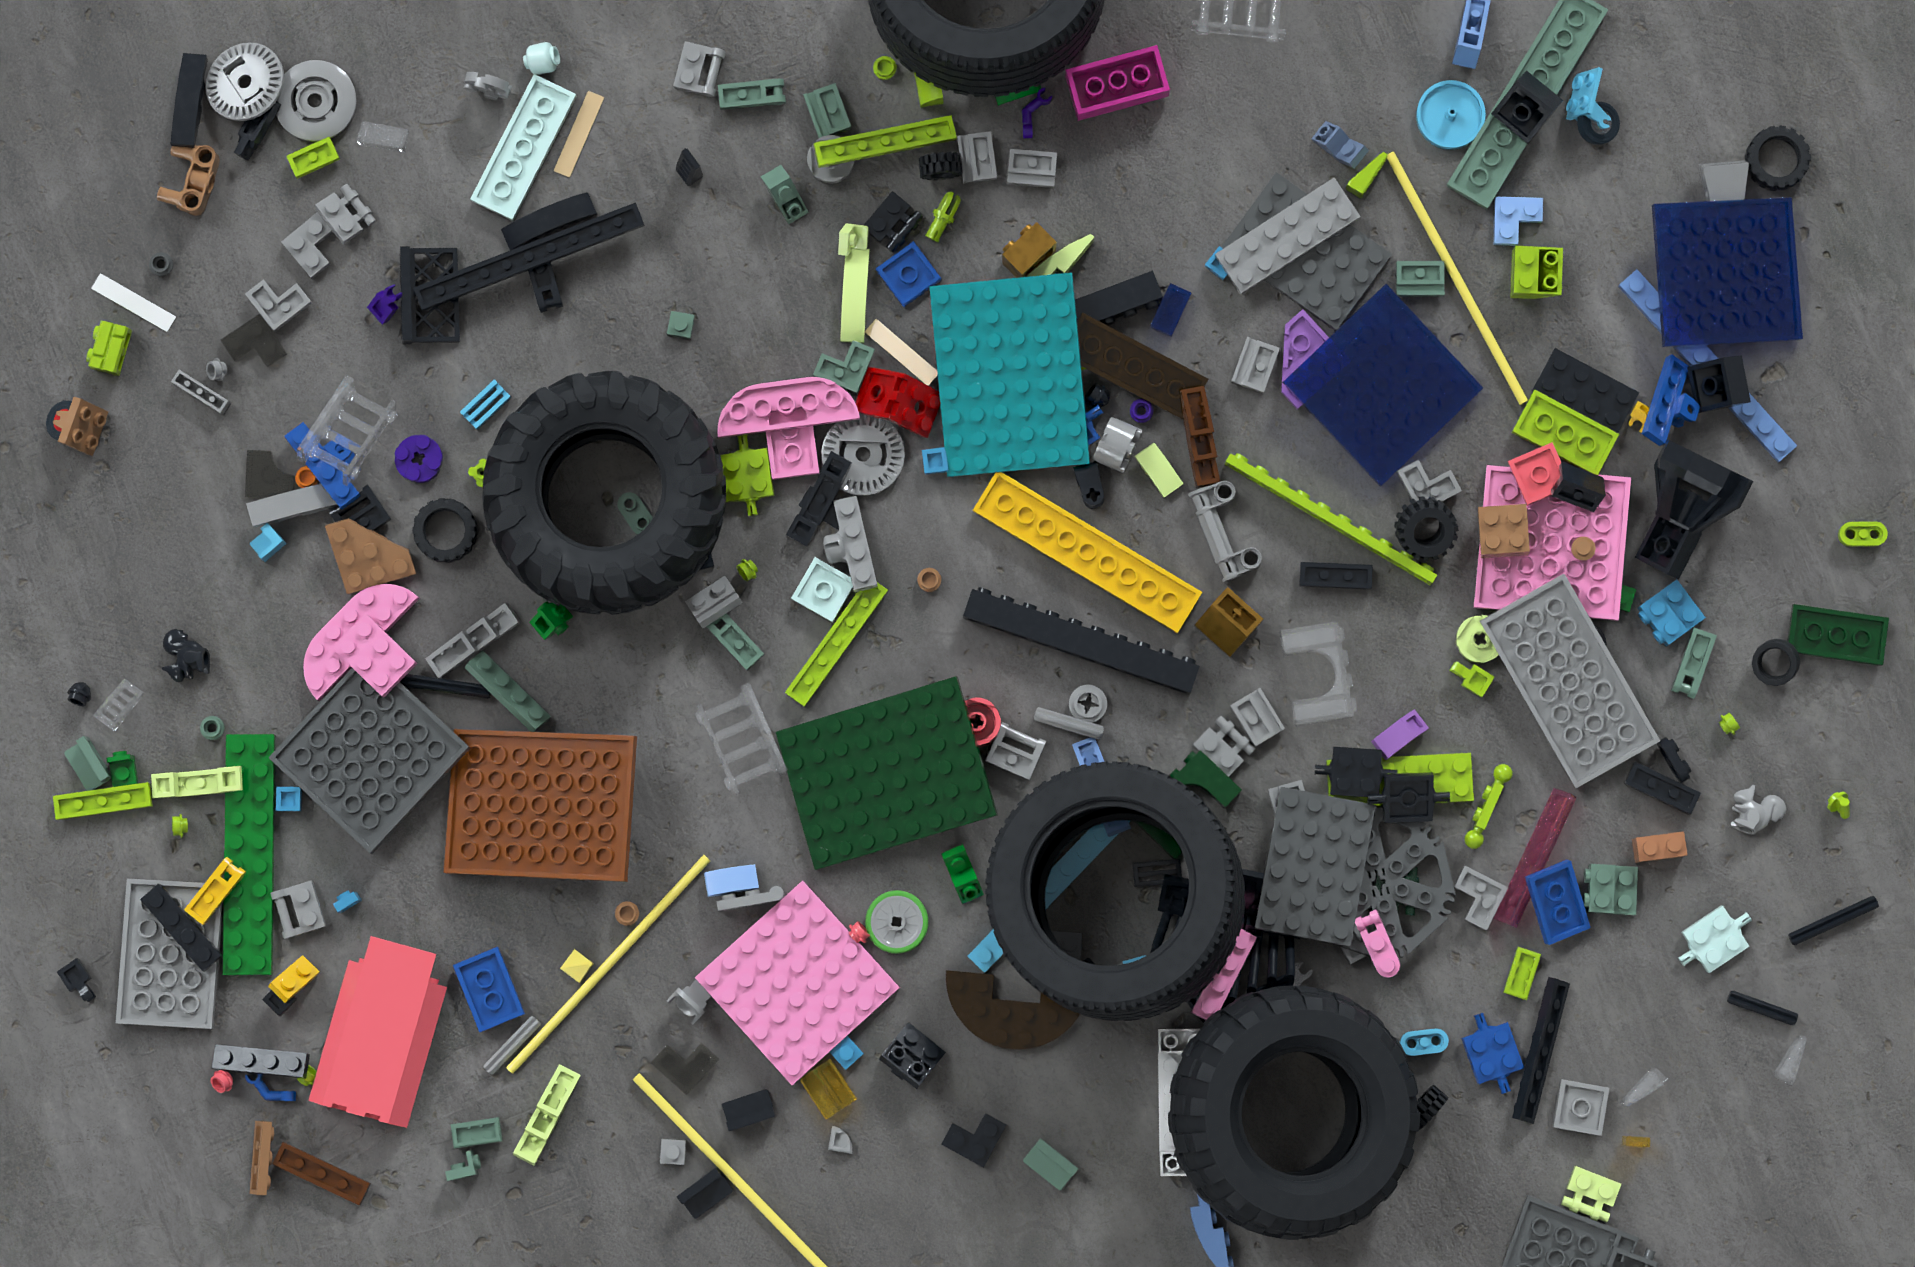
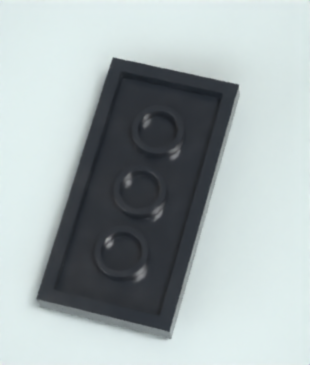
M1554 348L1532 391L1537 390L1616 433L1619 432L1640 393L1557 348Z

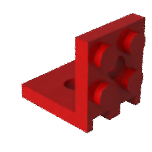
M868 367L855 403L859 413L889 420L920 437L928 438L940 407L939 391L905 373ZM918 402L919 409L916 412L914 410L915 404Z

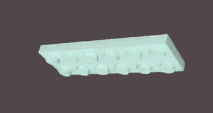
M534 74L470 200L514 221L577 95Z

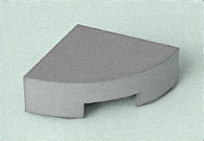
M832 1126L828 1150L852 1154L853 1147L849 1136L842 1129Z

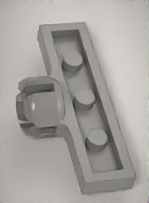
M857 496L834 500L839 531L836 534L827 535L823 538L826 558L831 564L838 562L847 563L854 592L876 588L877 581Z

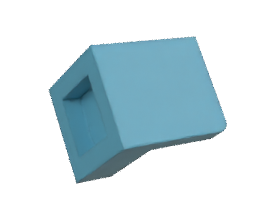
M269 523L260 528L262 533L250 542L251 547L264 562L287 544Z

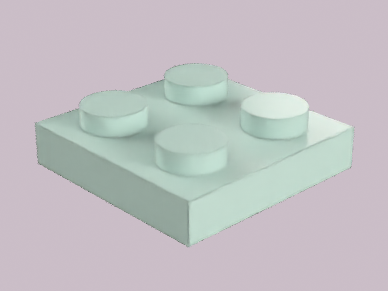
M815 557L791 599L833 623L853 589L851 577Z

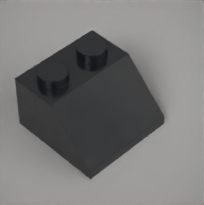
M1526 71L1514 83L1491 114L1528 144L1563 100L1531 73Z
M1742 355L1723 357L1687 367L1692 396L1700 406L1699 413L1751 402Z

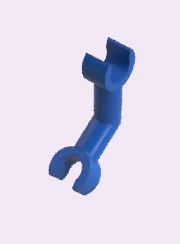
M257 1074L258 1077L255 1081L249 1075H245L246 1081L254 1084L265 1100L296 1101V1091H270L262 1080L263 1074Z

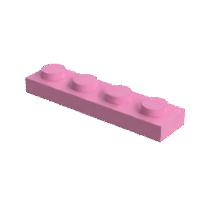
M1243 929L1240 930L1232 954L1226 959L1227 963L1219 974L1216 973L1213 977L1214 980L1204 990L1202 989L1191 1013L1207 1020L1212 1014L1222 1008L1257 938L1256 936Z

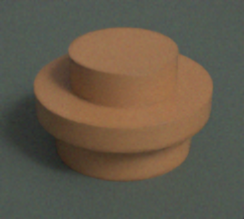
M1588 537L1577 538L1571 546L1573 556L1580 561L1591 559L1596 550L1595 543Z
M933 568L923 569L917 578L918 585L926 592H933L941 584V575Z
M622 902L615 910V917L620 924L630 926L638 920L639 909L632 902Z

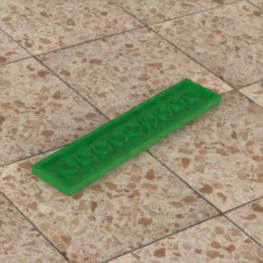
M274 734L226 735V767L242 766L243 790L225 793L224 859L226 857L230 858L233 861L232 864L237 868L241 867L244 869L246 874L224 900L223 975H273L274 900H272L270 893L274 892L275 763L269 757L275 751L276 735ZM225 872L224 879L228 881L231 875Z

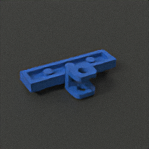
M1673 354L1665 358L1641 433L1658 446L1666 443L1671 425L1680 428L1684 426L1685 420L1688 422L1696 421L1700 409L1699 404L1686 393L1681 395L1688 373V365ZM1688 406L1691 407L1692 413H1689L1687 409Z
M304 422L284 436L341 510L360 497L359 492L342 472L356 458L353 449L342 436L336 437L322 446Z

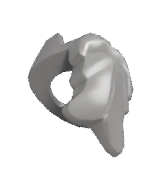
M695 980L690 987L686 986L683 990L678 987L667 1002L670 1003L677 998V1007L687 1016L696 1015L691 1022L693 1025L705 1013L703 1009L711 995Z

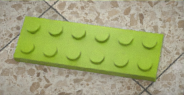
M1471 753L1390 757L1387 760L1381 757L1383 769H1397V774L1432 772L1434 775L1435 792H1450V802L1474 801ZM1326 760V765L1329 766L1331 760ZM1327 775L1328 796L1367 803V797L1330 795L1331 782L1329 775ZM1384 779L1381 781L1379 794H1382Z

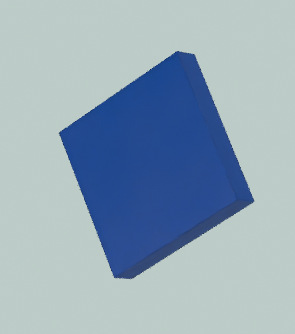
M914 241L876 268L879 276L903 308L930 289L929 286H935L942 281L939 274Z

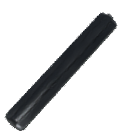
M407 674L400 681L405 687L487 699L491 696V693L482 684L413 674Z
M1870 896L1789 933V940L1792 945L1800 944L1878 908V901L1875 896Z

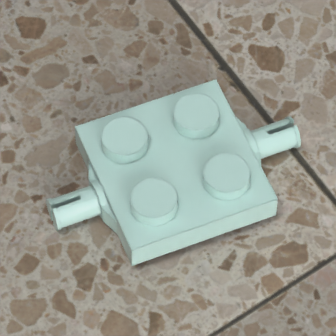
M1719 906L1681 932L1688 942L1690 950L1678 957L1679 961H1682L1681 964L1685 966L1693 959H1697L1708 973L1712 972L1749 947L1742 936L1740 928L1752 921L1751 917L1745 912V914L1734 920L1723 906Z

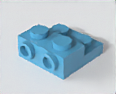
M1677 579L1637 608L1640 611L1638 613L1639 618L1645 625L1649 624L1652 627L1654 638L1659 644L1664 643L1665 646L1671 644L1706 618Z

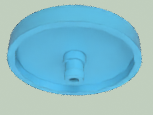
M1455 80L1442 81L1427 89L1422 95L1416 110L1417 125L1423 137L1432 145L1449 150L1459 149L1472 143L1483 126L1486 116L1483 100L1477 91L1468 84Z

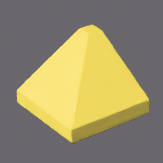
M574 949L560 969L580 983L594 963Z

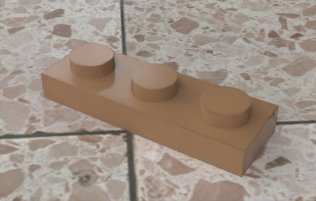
M255 1121L250 1194L267 1195V1190L270 1188L271 1179L268 1175V1169L272 1163V1152L270 1151V1143L274 1139L272 1122Z

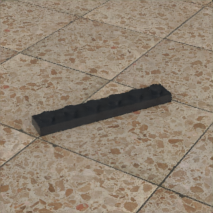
M1548 977L1543 1000L1538 1012L1535 1031L1532 1035L1529 1054L1526 1058L1520 1089L1514 1105L1512 1116L1514 1119L1531 1124L1535 1122L1570 986L1568 982Z

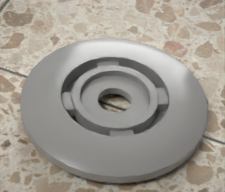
M242 43L230 47L217 57L207 74L206 95L210 105L221 116L233 121H247L261 116L276 103L284 85L282 63L272 50L258 43ZM244 76H250L251 84L247 88H240V79Z
M321 60L301 62L284 74L283 89L277 100L281 106L276 116L281 125L290 134L301 140L318 142L327 137L333 138L349 125L354 116L357 103L354 85L341 68L330 62ZM295 90H298L295 99L298 109L294 112L292 107L293 93ZM336 91L338 96V103L335 111L333 112L332 108L334 106V96L332 92ZM313 94H318L322 97V103L318 107H311L308 104V99Z
M859 413V420L836 422L824 438L821 455L824 465L831 451L840 455L841 446L845 442L847 445L844 450V458L851 461L852 465L840 489L853 495L868 496L885 490L895 482L904 464L905 451L899 432L889 421ZM884 443L887 450V458L884 466H881L882 449L880 446ZM865 447L870 451V458L867 461H859L856 458V451L859 448Z

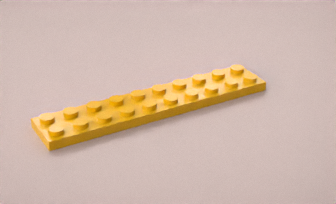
M1002 472L994 474L973 509L974 513L1177 634L1202 594L1200 590Z

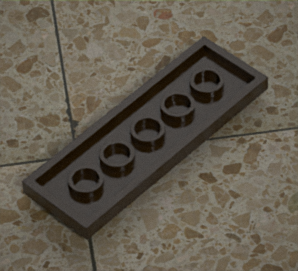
M1083 312L1077 320L1082 367L1184 420L1180 391L1200 386L1205 387L1209 380L1208 378Z

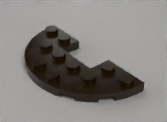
M946 970L947 993L957 1017L975 1036L994 1046L1019 1050L1042 1046L1065 1033L1080 1015V1013L1064 1008L1043 993L1040 996V1003L992 999L993 974Z

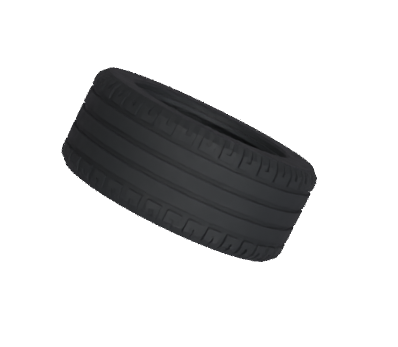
M868 0L874 24L877 26V31L883 42L888 44L887 48L896 59H900V63L911 73L915 72L916 76L925 82H931L935 87L945 91L951 90L955 94H962L964 96L971 94L974 97H989V95L1000 97L1008 96L1009 93L1013 92L1017 94L1027 91L1032 86L1037 87L1047 82L1048 78H1054L1062 72L1066 65H1070L1080 55L1079 51L1084 50L1091 39V34L1095 32L1105 0H1048L1031 16L1005 27L991 29L972 28L949 21L931 9L924 0Z

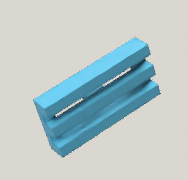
M494 379L460 413L478 430L512 397ZM494 388L497 389L471 415L468 414ZM500 394H502L503 397L477 422H475L474 419Z

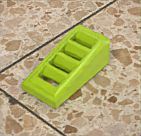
M1385 152L1379 154L1348 182L1345 189L1361 199L1386 162L1387 154Z

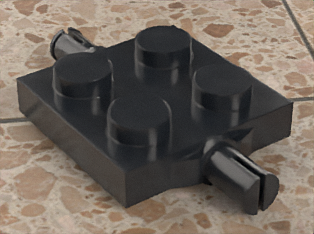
M1333 746L1332 760L1329 766L1315 764V769H1324V771L1314 770V775H1329L1331 782L1330 795L1367 797L1368 794H1379L1384 774H1397V769H1383L1381 749Z
M1432 772L1384 774L1382 794H1368L1367 803L1368 805L1382 804L1384 808L1383 820L1385 823L1433 821V809L1436 802H1450V792H1435L1434 775Z

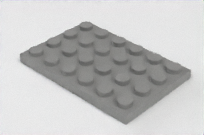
M127 879L116 1023L214 1029L219 960L203 972L140 900L159 883L184 911L205 883ZM223 902L205 925H202L184 911L219 951Z

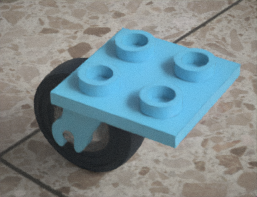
M1600 67L1576 74L1572 81L1573 91L1571 99L1566 106V119L1577 120L1578 131L1582 138L1594 145H1602L1613 140L1620 127L1617 111L1608 103L1595 101L1603 70Z

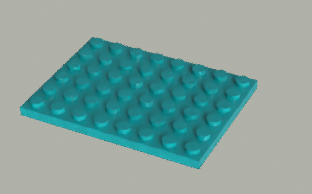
M1073 273L929 286L944 447L948 464L947 477L1090 464Z

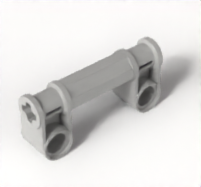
M1221 481L1188 494L1195 504L1196 516L1214 562L1219 565L1223 575V583L1256 570L1261 565L1262 560L1261 553L1256 548L1250 547L1236 553L1232 550L1217 512V508L1231 503L1235 498V487L1229 481ZM1221 487H1228L1232 494L1229 498L1223 499L1219 497L1218 490ZM1248 553L1255 554L1258 558L1257 563L1254 565L1246 564L1244 561L1245 555Z

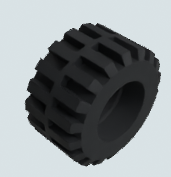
M1421 496L1419 501H1416L1414 498L1409 500L1411 504L1409 506L1404 504L1401 507L1403 512L1397 513L1398 521L1394 523V527L1397 530L1395 535L1399 543L1409 555L1411 554L1418 560L1422 558L1423 561H1429L1430 557L1433 560L1439 559V554H1442L1444 557L1448 554L1446 549L1450 548L1452 550L1455 546L1452 542L1453 540L1457 541L1458 538L1456 531H1459L1455 516L1442 501H1436L1434 497L1426 499L1424 496ZM1433 517L1439 521L1438 530L1433 537L1426 540H1419L1414 537L1415 526L1420 520Z

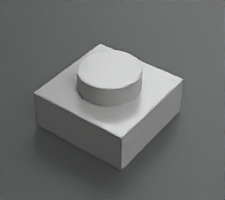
M661 1139L660 1164L685 1165L686 1140Z

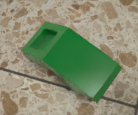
M959 845L941 853L961 903L964 904L983 896L984 893L964 845Z

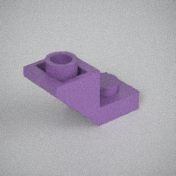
M1414 709L1371 742L1376 749L1382 750V757L1387 760L1402 750L1412 740L1427 731L1429 727Z

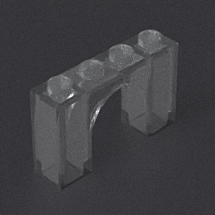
M1338 621L1281 630L1279 634L1283 656L1307 652L1318 653L1330 661L1335 673L1334 684L1325 695L1292 701L1291 706L1295 727L1352 718L1354 716L1353 712L1357 711L1355 697L1351 698L1349 688H1353L1351 674L1346 672L1345 665L1349 664L1347 650L1342 649L1341 641H1345L1343 626L1339 627Z

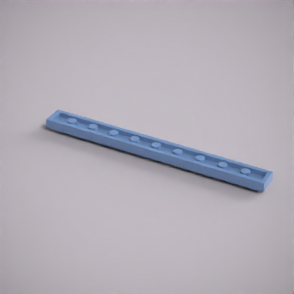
M1637 269L1619 284L1618 287L1690 366L1718 359ZM1749 393L1750 403L1729 407V409L1777 462H1780L1797 445Z

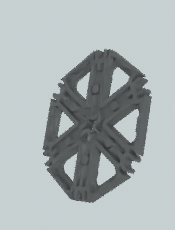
M1375 807L1356 918L1361 916L1370 907L1372 911L1376 909L1394 949L1398 951L1399 957L1403 958L1404 951L1402 947L1406 950V956L1409 955L1448 919V917H1443L1439 913L1450 915L1451 911L1446 910L1443 904L1444 902L1454 903L1455 899L1445 896V894H1451L1454 897L1456 894L1444 843L1442 841L1440 845L1434 847L1440 840V836L1438 835L1432 840L1427 837V833L1432 829L1431 826L1426 827L1421 832L1420 829L1427 824L1425 822L1395 823L1409 828L1411 837L1390 857L1385 859L1379 832V824L1384 821V809ZM1432 855L1438 861L1442 884L1438 888H1432L1403 877L1425 857ZM1375 871L1377 873V877H1379L1381 881L1384 880L1385 884L1381 886L1382 896H1380V892L1377 886H1372V883L1375 881L1376 877ZM1396 903L1429 913L1431 916L1430 922L1415 936L1406 937L1402 932ZM1352 939L1350 948L1339 946L1370 957L1365 943Z

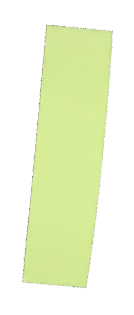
M853 248L848 256H845L840 342L852 343L854 340L864 343L870 249Z
M242 766L151 774L152 798L199 796L243 790Z

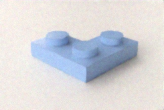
M1495 197L1493 245L1517 246L1519 223H1542L1543 198Z

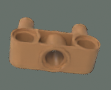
M195 145V148L172 146L171 156L189 160L191 166L186 175L184 189L178 192L160 187L157 193V200L176 205L181 211L188 212L193 216L201 215L206 209L210 193L214 187L215 176L220 162L219 156L212 147L207 145ZM205 154H212L211 161L202 163V157ZM193 198H198L197 206L189 208V201Z

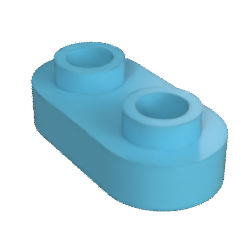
M1427 1029L1406 1032L1400 1038L1399 1043L1402 1045L1406 1055L1415 1056L1440 1053L1447 1048L1449 1039L1447 1034L1441 1029ZM1434 1036L1440 1039L1439 1044L1436 1046L1431 1043V1039ZM1409 1039L1415 1040L1416 1045L1414 1048L1408 1047L1407 1041Z

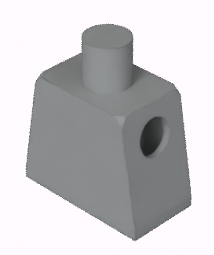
M1744 160L1699 164L1706 201L1710 204L1718 203L1719 216H1732V202L1744 201L1749 167L1748 162Z

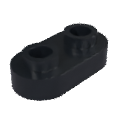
M1667 737L1662 738L1657 743V746L1676 779L1683 783L1690 779L1689 773H1691V769L1685 760L1681 761L1678 756L1679 748L1673 739L1668 740Z

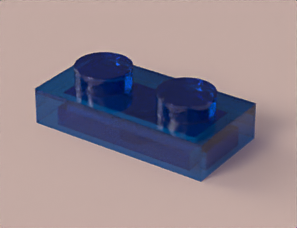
M1170 283L1150 327L1172 337L1192 293Z

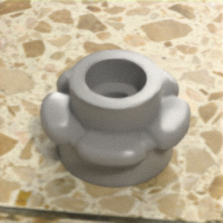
M214 358L213 361L208 362L206 365L209 379L222 381L227 374V366L219 358Z

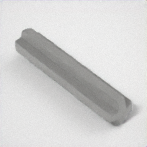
M1038 707L1035 711V721L1098 740L1102 738L1104 727L1041 707Z
M533 1016L529 1017L484 1064V1069L489 1074H494L541 1025L540 1022Z

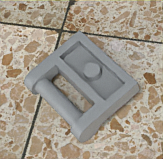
M685 41L673 87L699 95L714 97L716 92L714 87L721 60L725 58L726 51ZM706 56H710L712 61L705 86H700L699 83Z
M1002 722L1000 731L992 744L985 762L1030 780L1046 740L1041 738L1037 740L1010 728L1009 724ZM1004 736L1034 748L1033 755L1002 742Z
M312 880L270 893L272 900H275L284 930L282 932L284 939L326 927ZM290 895L300 926L297 928L292 926L284 897Z

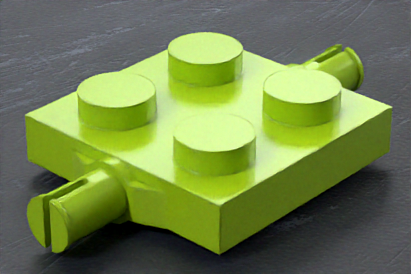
M747 435L737 436L739 450L734 453L720 455L723 463V475L726 477V502H745L747 504L748 516L758 515L756 501L764 497L774 496L768 448L750 449L748 447Z

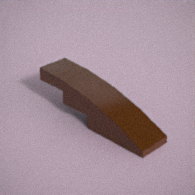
M1205 387L1183 389L1180 391L1195 486L1196 488L1210 486L1221 481L1216 463L1217 452L1213 439L1214 428Z

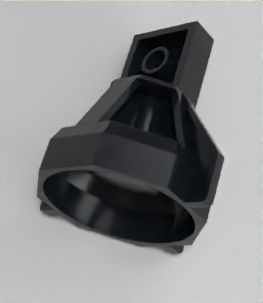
M1667 439L1654 464L1658 502L1657 510H1655L1656 516L1635 558L1679 580L1702 535V531L1739 509L1754 481ZM1680 478L1712 493V496L1705 501L1701 499L1702 496L1686 488L1684 490L1678 488Z

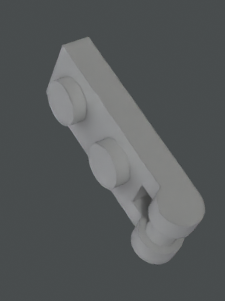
M774 886L769 892L760 893L759 889L745 892L746 896L736 898V894L721 896L722 900L717 901L718 911L778 902L784 898L785 892L781 887Z

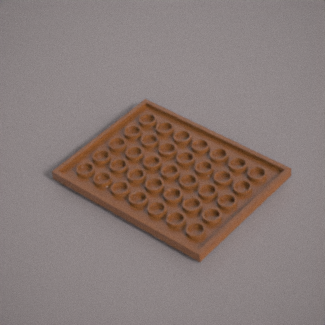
M454 729V733L470 749L451 769L444 873L628 882L637 736Z

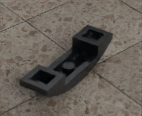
M588 192L534 211L505 226L501 231L509 250H513L568 224L578 223L595 216L597 212Z
M833 451L830 452L800 513L796 515L786 534L787 536L805 546L809 545L838 495L852 465L851 461Z

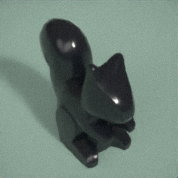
M172 629L166 633L163 639V648L168 654L177 655L176 664L162 667L163 671H166L176 682H182L185 676L186 678L193 679L195 669L205 674L210 673V654L206 648H203L196 641L188 640V635L183 633V630Z

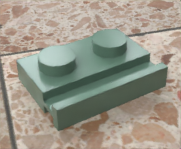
M836 83L814 90L811 93L803 94L818 138L852 129Z
M1396 261V297H1444V261Z

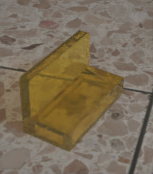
M831 1059L800 1079L825 1119L830 1118L857 1100Z

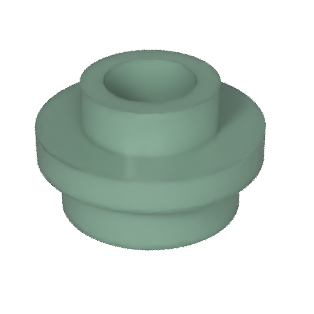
M216 716L206 717L200 725L201 734L209 740L220 738L225 729L223 721ZM211 724L217 726L216 731L213 733L209 731Z

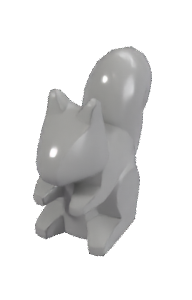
M1755 785L1748 789L1737 791L1734 794V800L1738 804H1735L1732 810L1739 813L1740 816L1731 822L1730 826L1746 834H1756L1757 831L1764 829L1770 820L1773 822H1777L1779 819L1782 820L1784 814H1786L1785 802L1776 795H1768L1764 797L1760 804L1753 801Z

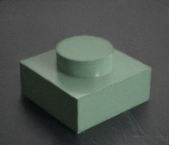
M671 311L667 335L691 339L695 315Z

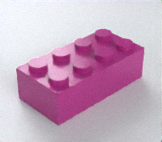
M1157 45L1066 69L1065 72L1078 121L1169 97L1170 88Z

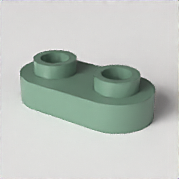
M627 492L619 497L618 509L632 530L638 535L648 526L653 517L635 493ZM632 500L634 502L633 506L626 508V501ZM644 519L647 521V525L641 528L638 526V523Z

